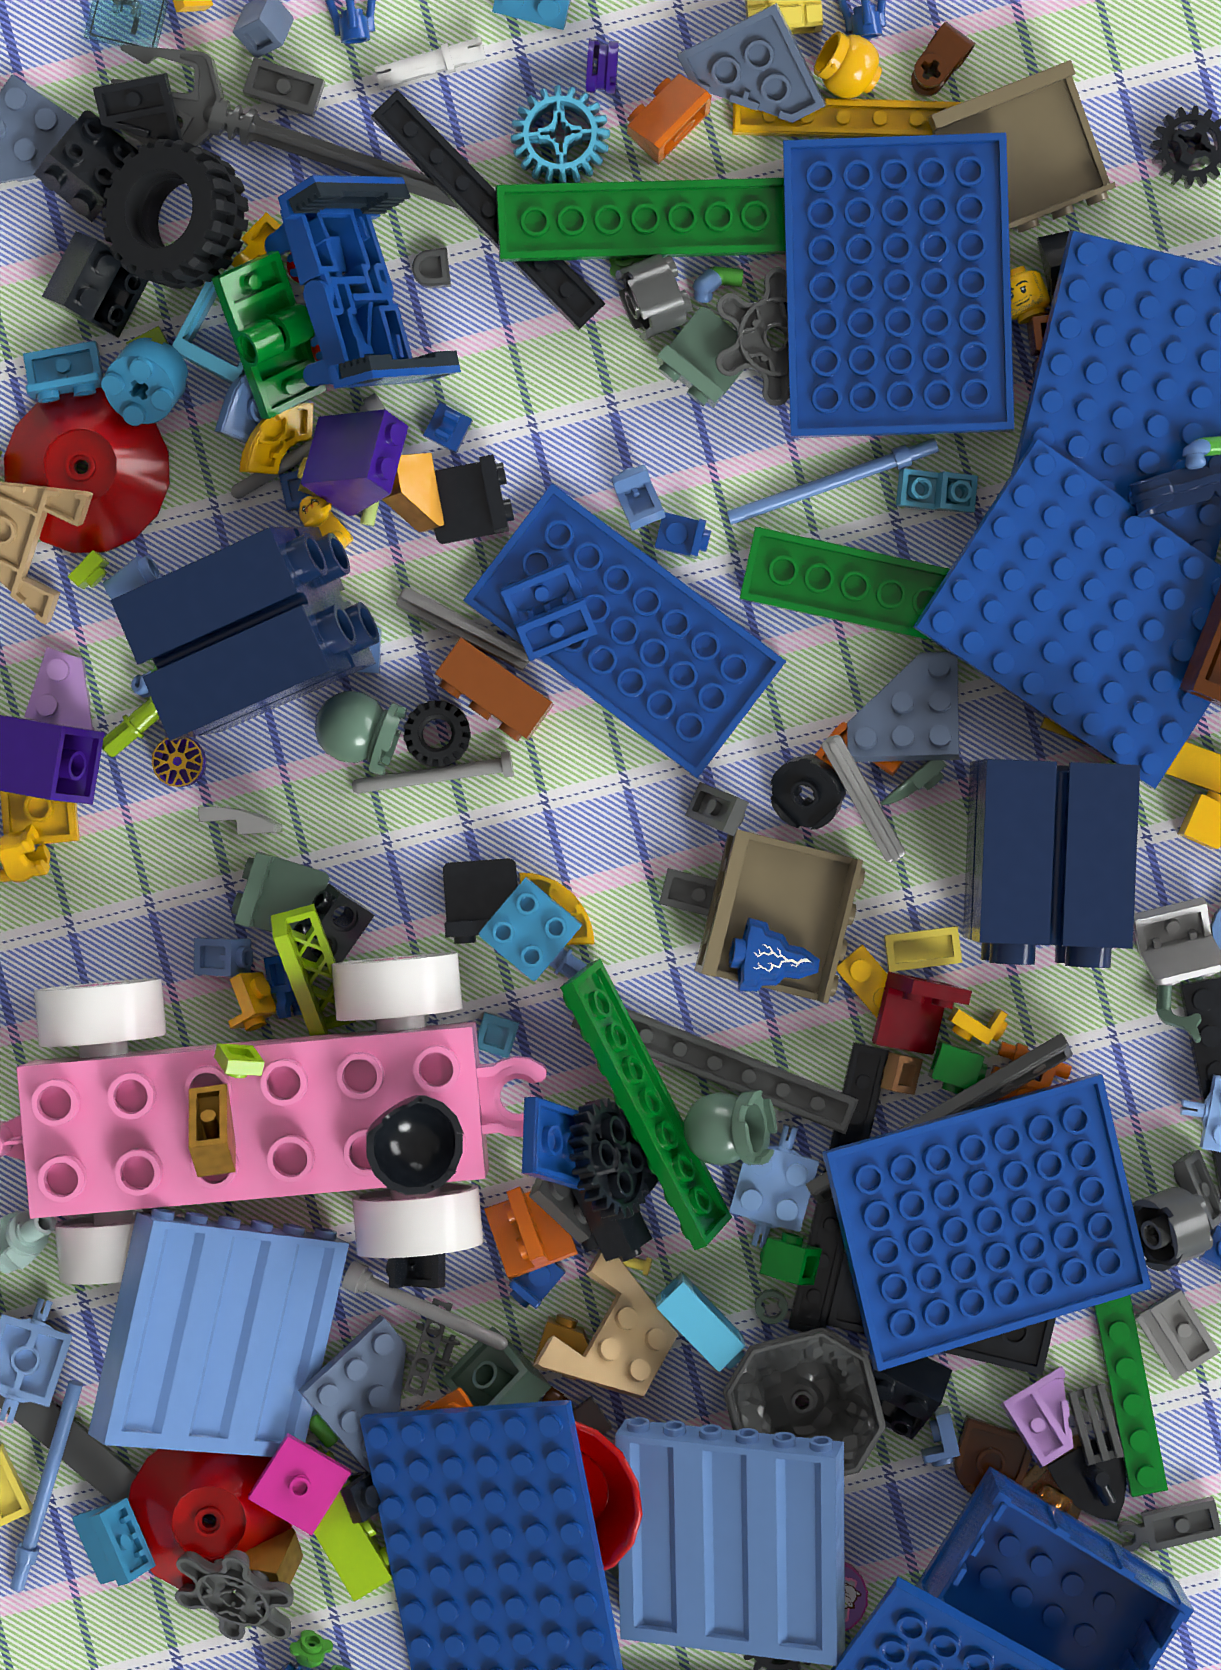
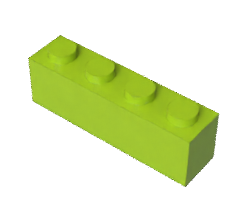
M321 1445L315 1448L337 1461L331 1451L325 1453ZM339 1492L314 1531V1534L355 1602L389 1582L393 1577L386 1546L381 1548L374 1536L378 1531L371 1517L363 1523L353 1524L342 1494Z

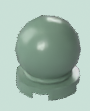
M344 691L335 694L323 703L316 714L314 730L317 741L325 753L336 760L349 763L367 760L370 763V772L384 776L385 766L390 764L401 734V731L397 730L400 719H405L407 707L392 703L388 710H383L377 700L363 692Z
M761 1090L745 1091L739 1097L722 1092L700 1097L691 1105L684 1120L683 1135L690 1151L704 1163L718 1166L735 1163L740 1159L747 1165H763L768 1163L774 1154L773 1149H768L770 1134L777 1133L776 1113L771 1099H763L761 1096L763 1091Z

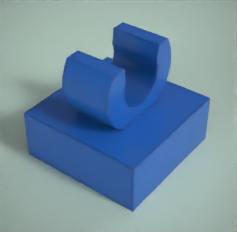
M439 403L423 436L457 453L473 420Z

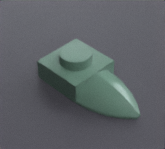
M929 760L886 796L880 804L883 806L898 802L923 786L927 791L944 778L940 771L947 765L943 760Z

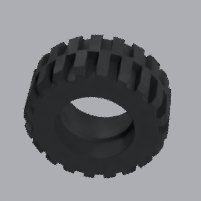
M159 139L155 144L148 142L138 148V154L131 152L123 160L125 165L121 169H115L111 176L114 181L110 188L106 187L103 198L107 199L106 208H102V220L106 221L107 227L103 228L105 240L112 243L109 248L113 257L121 261V265L125 270L137 275L138 278L174 289L201 287L204 284L203 280L211 282V278L220 275L218 270L221 268L228 269L234 261L231 258L235 251L240 252L244 243L240 239L242 232H247L249 221L244 219V212L249 211L248 199L241 196V193L245 192L244 185L241 179L235 176V169L228 162L221 160L220 156L181 140ZM186 183L192 197L191 218L184 233L175 242L165 246L161 240L158 227L160 210L167 196L175 188Z

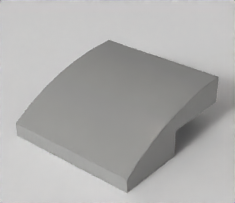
M198 807L199 822L236 820L237 834L283 832L282 824L258 813L236 808Z

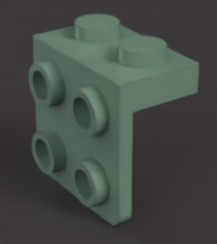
M701 307L669 346L666 344L658 354L656 362L661 365L658 370L670 381L675 383L679 380L689 388L687 394L700 405L704 406L708 403L714 408L744 371L742 370L737 375L730 377L721 374L716 367L718 354L735 344L737 331L710 309Z
M256 852L255 858L249 857L243 871L242 878L247 879L244 893H237L231 913L236 915L234 923L248 928L256 927L272 932L271 915L311 905L315 896L327 887L329 875L324 871L263 852ZM300 921L290 923L291 929L293 930Z

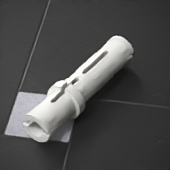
M478 36L477 38L450 46L447 42L440 44V49L381 66H374L380 89L383 90L390 86L448 70V73L456 72V67L487 60L481 37Z

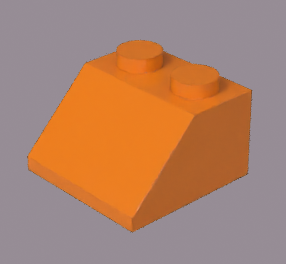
M680 73L672 81L668 77L664 79L653 92L656 97L646 107L640 104L627 118L630 122L627 125V135L658 165L710 113L712 95Z

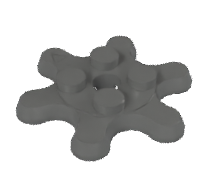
M773 268L765 275V292L762 299L758 302H746L734 293H727L718 300L717 312L722 319L734 325L737 330V340L732 347L718 354L716 367L721 374L730 377L737 375L744 369L756 370L763 379L762 395L764 400L769 405L780 406L789 398L786 270ZM777 328L783 332L785 342L782 347H770L767 341V331L769 329Z
M232 1550L224 1559H216L214 1563L207 1561L193 1551H187L178 1558L176 1567L181 1573L191 1578L195 1584H184L175 1593L176 1601L185 1608L205 1609L216 1615L219 1619V1631L225 1637L232 1640L242 1639L246 1626L259 1627L277 1639L284 1640L290 1636V1619L280 1613L275 1607L287 1608L292 1605L294 1600L293 1588L285 1582H269V1578L264 1573L256 1570L251 1571L249 1568L250 1559L246 1553L240 1550Z

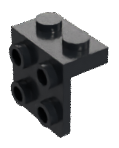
M87 110L80 115L49 152L33 175L41 180L45 187L54 191L69 203L77 213L93 222L102 211V208L106 206L107 199L103 197L106 187L110 188L114 181L111 176L115 169H121L125 165L123 160L131 152L135 154L139 152L112 128L101 125L100 118Z
M494 454L479 457L480 462L435 471L445 524L434 529L436 540L440 544H449L509 532L508 521L514 520V514L510 498L503 500L500 485L507 484L503 462L496 463Z
M513 859L450 862L444 865L445 938L454 937V944L476 942V935H479L482 928L518 887L516 863Z

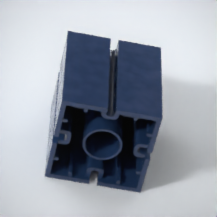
M269 527L110 600L137 665L152 660L157 667L156 671L143 676V679L169 741L223 732L376 664L369 647L379 642L378 629L370 611L362 602L351 605L350 601H343L340 595V591L345 590L340 578L350 573V563L344 547L333 533L322 536L319 527H296L294 529L293 527Z
M983 759L970 762L963 937L981 943V960H989V963L1035 965L1036 945H1055V963H1064L1065 966L1111 968L1112 948L1133 949L1140 765L1069 762V766L1057 765L1056 761Z

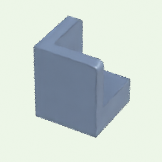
M253 0L243 7L233 33L254 57L259 58L283 46L294 18L279 0Z

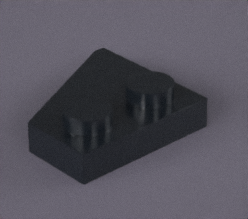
M167 73L93 88L101 125L116 130H126L144 138L183 141Z

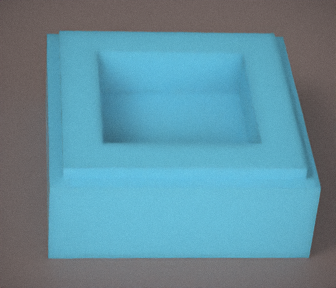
M484 1012L477 1035L479 1050L508 1058L520 1023Z

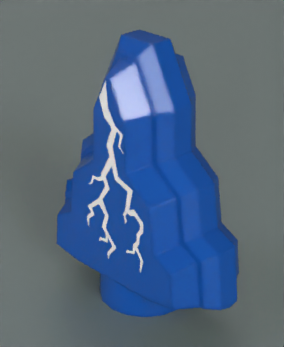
M753 918L747 919L742 939L733 938L728 960L730 968L738 969V991L758 992L761 986H776L783 978L800 979L818 973L820 959L805 948L789 945L783 934L769 929L767 922Z

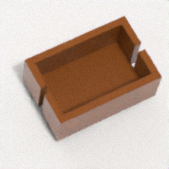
M461 637L435 673L442 679L438 686L456 699L461 694L472 700L468 706L487 721L491 715L502 722L499 729L517 742L522 736L529 741L554 706L553 702Z

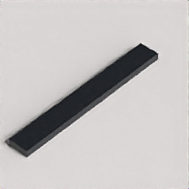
M396 90L371 114L370 118L499 250L496 191L421 113ZM564 260L511 262L577 331L605 305L604 301Z
M853 1042L841 1093L857 1098L858 1103L846 1134L835 1130L832 1131L829 1149L870 1138L889 1050ZM833 1198L823 1204H818L816 1201L807 1245L821 1248L822 1252L814 1285H797L788 1329L801 1332L822 1327L826 1329L845 1248Z

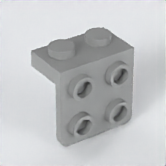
M1203 897L1134 913V933L1137 952L1156 985L1172 986L1183 980L1199 976L1209 977L1221 971V950L1211 934L1208 907Z

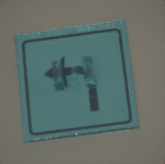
M92 0L84 38L119 47L122 45L158 48L169 0Z

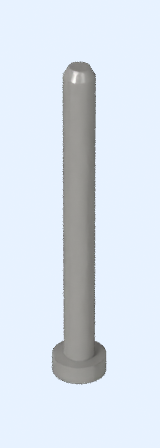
M510 751L501 752V758L360 778L352 782L353 792L359 794L502 772L505 778L514 776L512 756Z

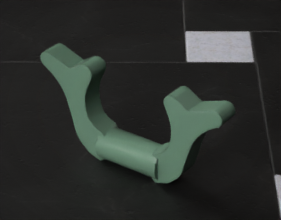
M1199 976L1192 979L1202 981L1203 977ZM1157 985L1156 1011L1159 1019L1166 1025L1186 1031L1193 1038L1194 1042L1199 1043L1201 1036L1197 1027L1202 1021L1201 1015L1199 1013L1187 1017L1175 1015L1171 1010L1172 986Z

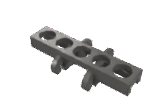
M433 1298L432 1304L443 1306L447 1311H451L452 1303H446L436 1298ZM429 1318L426 1319L425 1326L419 1322L416 1324V1328L423 1332L415 1355L412 1352H407L406 1358L413 1362L404 1391L423 1396L433 1363L440 1364L442 1369H445L446 1366L453 1367V1363L449 1359L454 1345H460L461 1342L455 1339V1335L451 1334L450 1337L443 1335L446 1326ZM436 1323L440 1326V1329L430 1326V1324ZM424 1341L434 1343L435 1350L432 1354H425L421 1350V1344ZM441 1341L446 1343L442 1358L436 1356ZM417 1363L427 1365L426 1371L421 1372L417 1370ZM413 1376H420L423 1379L420 1389H414L410 1386Z

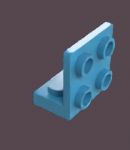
M526 877L482 928L479 936L529 979L536 981L583 924Z
M128 1498L79 1513L72 1518L100 1584L116 1580L118 1586L125 1585L156 1566Z

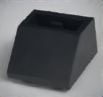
M75 231L42 297L76 317L119 338L148 280L138 278L137 275L125 270L121 265V261L113 257L109 246L98 239Z
M924 1357L882 1371H876L873 1369L872 1361L870 1360L886 1427L899 1435L913 1440L941 1405L952 1370L928 1357Z

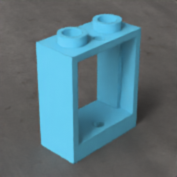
M206 281L172 346L184 359L232 384L238 377L245 374L241 360L237 367L192 344L217 297L213 282Z
M683 1272L656 1296V1308L718 1372L725 1366L730 1370L743 1358L745 1354L742 1350L746 1347L743 1334Z

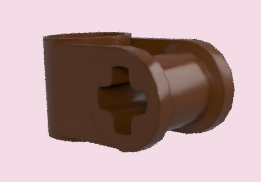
M944 22L914 66V71L911 75V85L915 92L927 97L936 95L954 71H957L976 43L948 22ZM930 70L935 73V77L931 76L928 80L922 77L923 73L927 74Z

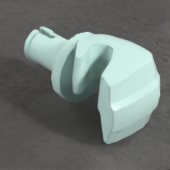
M15 1211L0 1219V1271L11 1273L19 1268L22 1270L29 1265L48 1243L49 1234L55 1230V1218L30 1219L28 1211Z

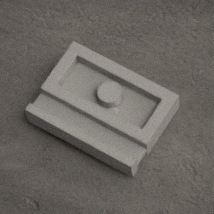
M1179 1288L1150 1305L1145 1311L1134 1315L1139 1326L1174 1380H1177L1182 1374L1187 1371L1190 1372L1220 1353Z

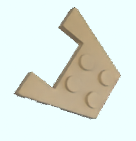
M0 481V582L11 591L10 596L19 604L24 603L36 614L34 617L40 623L46 625L52 620L61 592L29 578L27 574L47 513L78 527L84 523L93 493Z
M599 1249L586 1275L615 1294V1299L583 1355L555 1336L548 1338L533 1367L542 1371L559 1373L563 1377L573 1380L579 1379L596 1384L595 1386L621 1394L641 1398L645 1396L678 1334L656 1308V1305L619 1257L606 1262Z

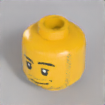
M1024 266L1011 269L1012 320H1017L1019 324H1026L1032 317L1045 315V308L1050 304L1051 300L1040 272L1026 271Z

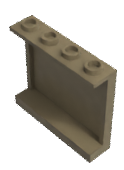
M1071 60L927 117L933 135L1006 132L1009 229L1017 226L1019 233L1039 226L1038 218L1051 213L1054 220L1074 212L1072 204L1086 200L1087 205L1090 206L1108 199L1107 191L1116 188L1115 182L1110 183L1076 89L1072 77L1076 73Z
M737 829L734 836L728 834L694 971L738 982V969L730 968L728 964L730 946L733 938L742 939L747 919L753 918L767 922L769 929L783 934L789 945L803 947L820 959L818 973L800 979L783 978L776 986L761 987L828 1004L830 996L833 997L838 987L839 977L835 975L838 961L844 959L848 943L844 939L847 925L853 923L856 914V904H853L856 889L860 890L865 878V869L862 868L863 860Z

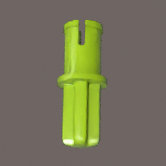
M151 696L132 714L122 716L123 721L104 737L102 749L106 754L116 757L136 738L142 739L145 736L143 732L159 719Z

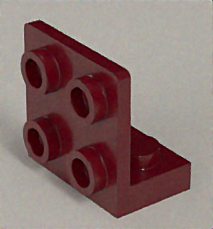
M888 971L872 1043L879 1046L933 1055L944 1008L953 1009L954 1002L969 1005L972 991L944 982Z

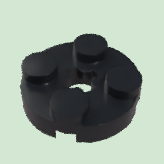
M814 754L794 757L785 762L774 773L770 786L772 785L773 795L770 799L773 809L785 823L796 828L800 826L812 827L810 829L812 830L827 825L840 811L842 801L846 795V790L835 770ZM800 785L812 789L814 800L810 797L803 799L800 796L802 792Z

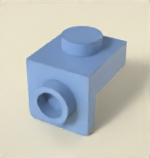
M645 465L627 468L619 475L611 478L617 498L632 531L666 517Z

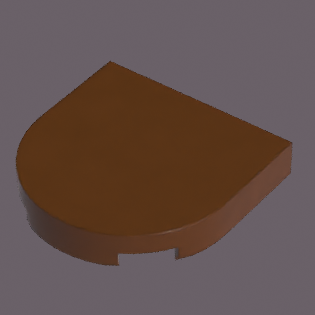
M966 1415L957 1442L960 1456L953 1457L955 1474L961 1485L972 1495L989 1466L1021 1485L1026 1477L1032 1455L1018 1432Z

